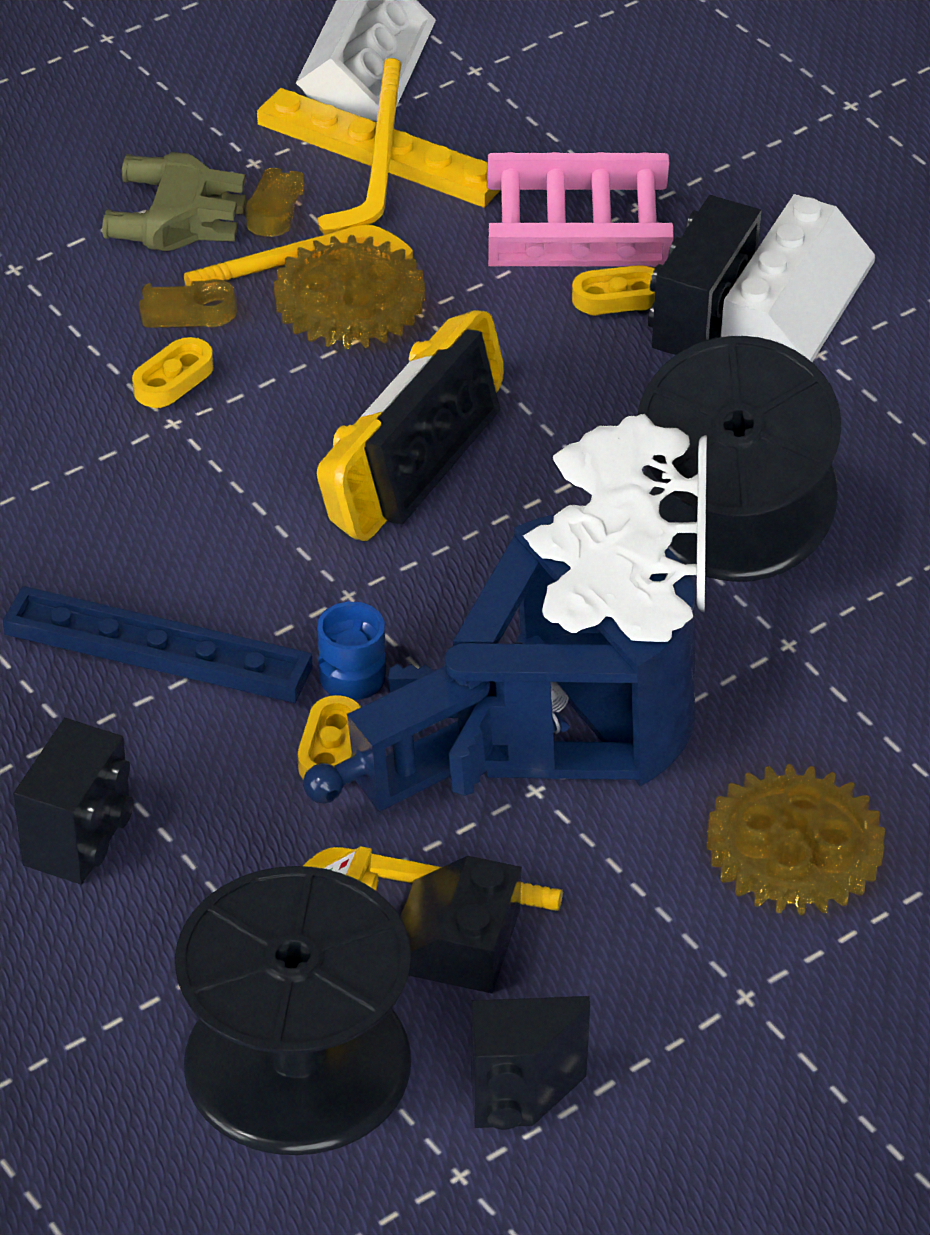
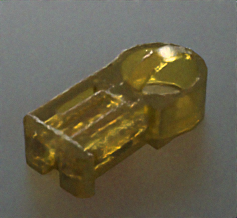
M267 168L264 171L252 197L247 201L246 226L249 231L256 235L273 237L282 235L291 228V221L294 217V205L299 195H304V174L302 172L290 171L287 174L282 173V170L277 168Z
M217 279L193 281L191 286L152 287L151 283H148L142 289L143 299L139 302L142 323L147 328L216 327L229 323L238 313L234 287L229 282ZM211 301H223L222 303H219L217 305L203 306L204 304Z

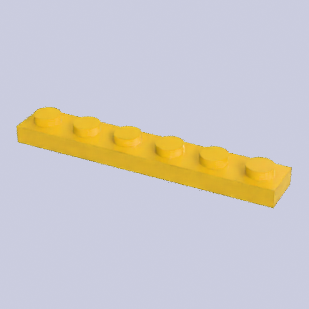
M279 88L257 110L258 125L372 166L377 122L283 88ZM396 129L393 130L388 173L483 208L500 192V190H490L487 187L488 163L486 161L448 149L445 146L434 144L412 136L409 133Z

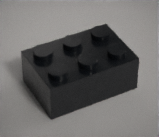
M709 195L699 211H692L683 236L681 238L675 237L667 260L663 265L658 264L655 267L651 277L650 291L655 292V302L648 316V327L653 328L652 348L677 355L695 344L721 337L724 299L758 249L761 209Z

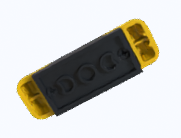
M473 310L449 318L430 340L416 342L411 348L409 363L353 425H342L337 429L334 435L333 448L318 465L317 479L330 521L353 539L368 541L387 520L388 522L403 525L500 411L497 391L503 380L504 363L492 316L487 311Z

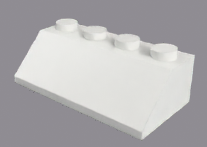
M337 0L296 84L310 99L332 105L335 108L368 118L372 121H377L384 61L389 58H395L401 62L397 97L398 105L436 19L417 0Z
M796 194L792 196L725 297L721 337L752 336L773 340L796 350L813 362L875 261V254L837 206L826 204L810 197Z

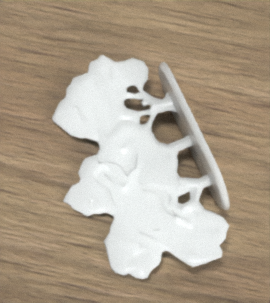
M645 414L627 416L618 426H597L592 431L585 433L579 442L571 443L553 455V460L563 477L575 486L585 489L592 495L591 502L586 506L569 505L554 515L552 524L540 525L523 535L529 542L530 547L541 558L564 561L571 567L558 581L547 586V593L542 608L546 619L552 623H559L563 629L571 633H577L582 629L596 626L605 616H608L615 620L620 629L631 640L668 642L672 638L673 630L682 628L686 622L693 618L691 607L675 594L673 584L684 575H697L696 604L698 610L705 612L707 435L699 440L698 474L689 479L682 476L672 464V461L683 455L689 447V436L678 428L655 426ZM653 456H665L666 463H659L653 459ZM646 465L658 468L666 472L662 473V479H670L671 481L669 483L653 481L643 474L642 469ZM653 487L665 489L661 494L655 496L649 494ZM673 491L693 493L698 497L697 522H667L659 514L660 501ZM677 533H697V564L685 565L665 557L664 551L671 544L673 536ZM668 573L665 580L652 581L649 579L651 574Z

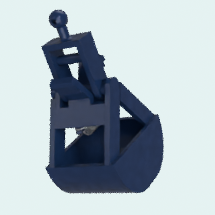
M556 514L540 517L514 527V536L455 636L453 646L445 654V666L440 669H431L428 665L424 664L417 669L410 664L403 669L398 664H395L389 668L388 683L390 693L347 714L352 757L335 766L320 763L307 770L303 780V788L307 797L316 803H330L340 796L344 785L355 780L380 812L450 776L452 792L464 796L474 793V784L479 783L480 776L486 772L487 778L635 780L639 786L649 782L677 759L686 747L694 728L695 595L691 576L684 575L673 584L675 594L691 607L693 618L686 622L682 628L673 630L672 638L668 642L631 640L620 629L615 620L608 616H605L596 626L582 629L577 633H571L563 629L559 623L550 622L544 617L542 612L547 586L558 581L571 567L564 561L541 558L523 537V535L540 525L552 524ZM669 548L664 551L666 558L682 563ZM668 573L651 574L649 579L652 581L665 580ZM519 608L520 635L513 644H499L501 637ZM569 703L602 742L554 741L553 732L557 734L560 731L565 732L569 729L567 722L557 712L561 711ZM445 718H458V721L414 742L413 734ZM392 745L393 753L386 756L385 748Z

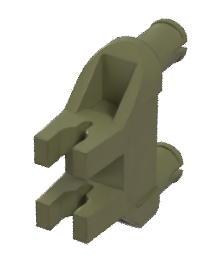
M170 152L165 154L164 158L135 156L132 154L125 155L122 166V179L124 183H146L159 185L150 210H146L145 213L121 212L107 209L102 226V233L105 239L116 238L143 242V245L147 246L148 249L161 251L175 250L198 240L235 242L238 222H223L219 219L234 221L235 214L244 213L246 195L229 194L227 191L242 193L245 185V174L209 169L188 153Z

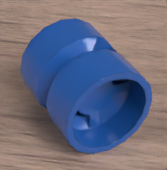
M347 601L334 604L326 609L318 619L319 681L322 688L331 696H346L353 700L368 698L378 692L385 683V621L378 610L365 603Z

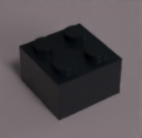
M64 717L13 793L23 866L82 885L93 866L98 867L102 864L108 851L109 841L118 828H124L127 825L133 811L134 802L133 798L129 797L128 790L130 763L125 759L123 736Z

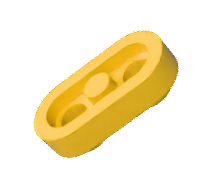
M637 265L580 273L574 278L572 283V303L578 310L593 316L647 310L655 302V292L650 291V281L654 268Z
M194 337L181 338L170 343L134 371L132 381L135 399L139 403L152 408H162L174 403L212 373L213 351L211 346L206 341Z
M333 695L320 699L312 706L298 749V771L303 780L307 770L316 764L326 763L335 766L352 757L347 714L361 708L353 699L346 696Z

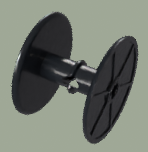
M727 336L706 340L681 351L666 362L647 385L640 401L637 416L645 414L655 426L678 428L689 436L690 445L685 453L672 461L676 470L687 479L698 474L699 440L707 435L705 577L731 582H750L779 575L797 566L822 543L832 525L837 507L838 490L832 462L840 442L841 414L836 395L830 383L817 366L804 355L784 344L760 337ZM653 456V459L659 463H666L665 456ZM646 465L644 475L649 479L664 483L671 481L670 479H662V473L666 472ZM653 487L649 494L655 496L661 494L665 489ZM673 491L660 501L659 514L667 522H697L698 497L686 491ZM677 533L673 536L668 548L683 564H697V533Z
M308 866L269 868L244 875L223 885L205 898L187 919L176 946L175 971L182 995L199 1019L192 1029L185 1049L184 1076L188 1092L197 1110L207 1122L224 1136L241 1145L266 1153L279 1155L322 1153L341 1148L366 1136L383 1123L399 1104L408 1085L411 1073V1049L403 1024L392 1008L402 994L407 982L411 951L408 934L401 918L390 903L377 891L353 877L328 869Z

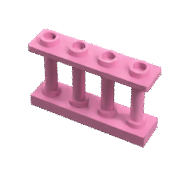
M507 152L488 154L487 187L490 190L502 191V223H489L488 266L643 265L656 267L658 264L663 265L668 258L673 242V223H657L655 190L667 188L669 155L667 153ZM520 190H547L548 223H520ZM565 190H592L593 223H566ZM610 190H637L639 223H611Z

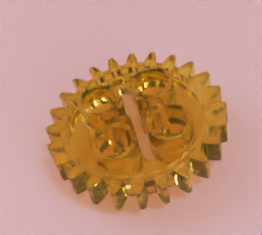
M354 235L348 237L347 243H340L335 236H331L330 245L327 246L315 240L313 241V251L299 247L297 249L298 258L286 257L285 268L277 269V280H274L276 312L282 313V323H293L294 334L308 330L309 342L315 341L320 336L325 337L326 347L333 345L336 340H342L345 349H349L353 340H359L367 348L370 344V338L373 337L382 343H386L387 332L401 336L403 334V324L414 326L415 315L422 314V302H425L423 270L417 269V260L415 258L405 260L404 249L391 252V242L389 241L382 243L378 247L374 246L373 237L371 236L363 243H357Z
M787 764L785 775L777 776L775 771L770 766L765 767L764 779L762 780L748 772L745 774L744 787L735 783L728 784L727 797L717 796L715 811L709 813L706 848L711 850L710 864L712 867H721L720 880L722 883L736 880L735 895L739 897L750 891L755 892L754 906L757 907L764 904L768 898L775 900L776 913L781 914L787 903L795 904L799 915H805L807 903H814L822 913H826L828 901L831 898L838 904L846 906L848 905L849 891L862 896L865 892L866 881L874 882L878 866H882L885 828L879 826L880 812L868 810L870 797L863 795L853 798L855 787L853 782L846 783L841 787L835 786L836 773L834 772L829 773L822 780L815 778L814 766H809L804 776L796 775L792 764Z

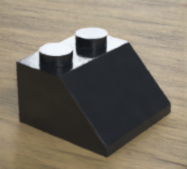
M465 856L415 879L401 915V920L410 942L411 961L408 976L493 994L520 912L522 867L473 856Z
M590 996L472 1000L471 1082L475 1128L493 1127L507 1130L517 1126H533L587 1076Z

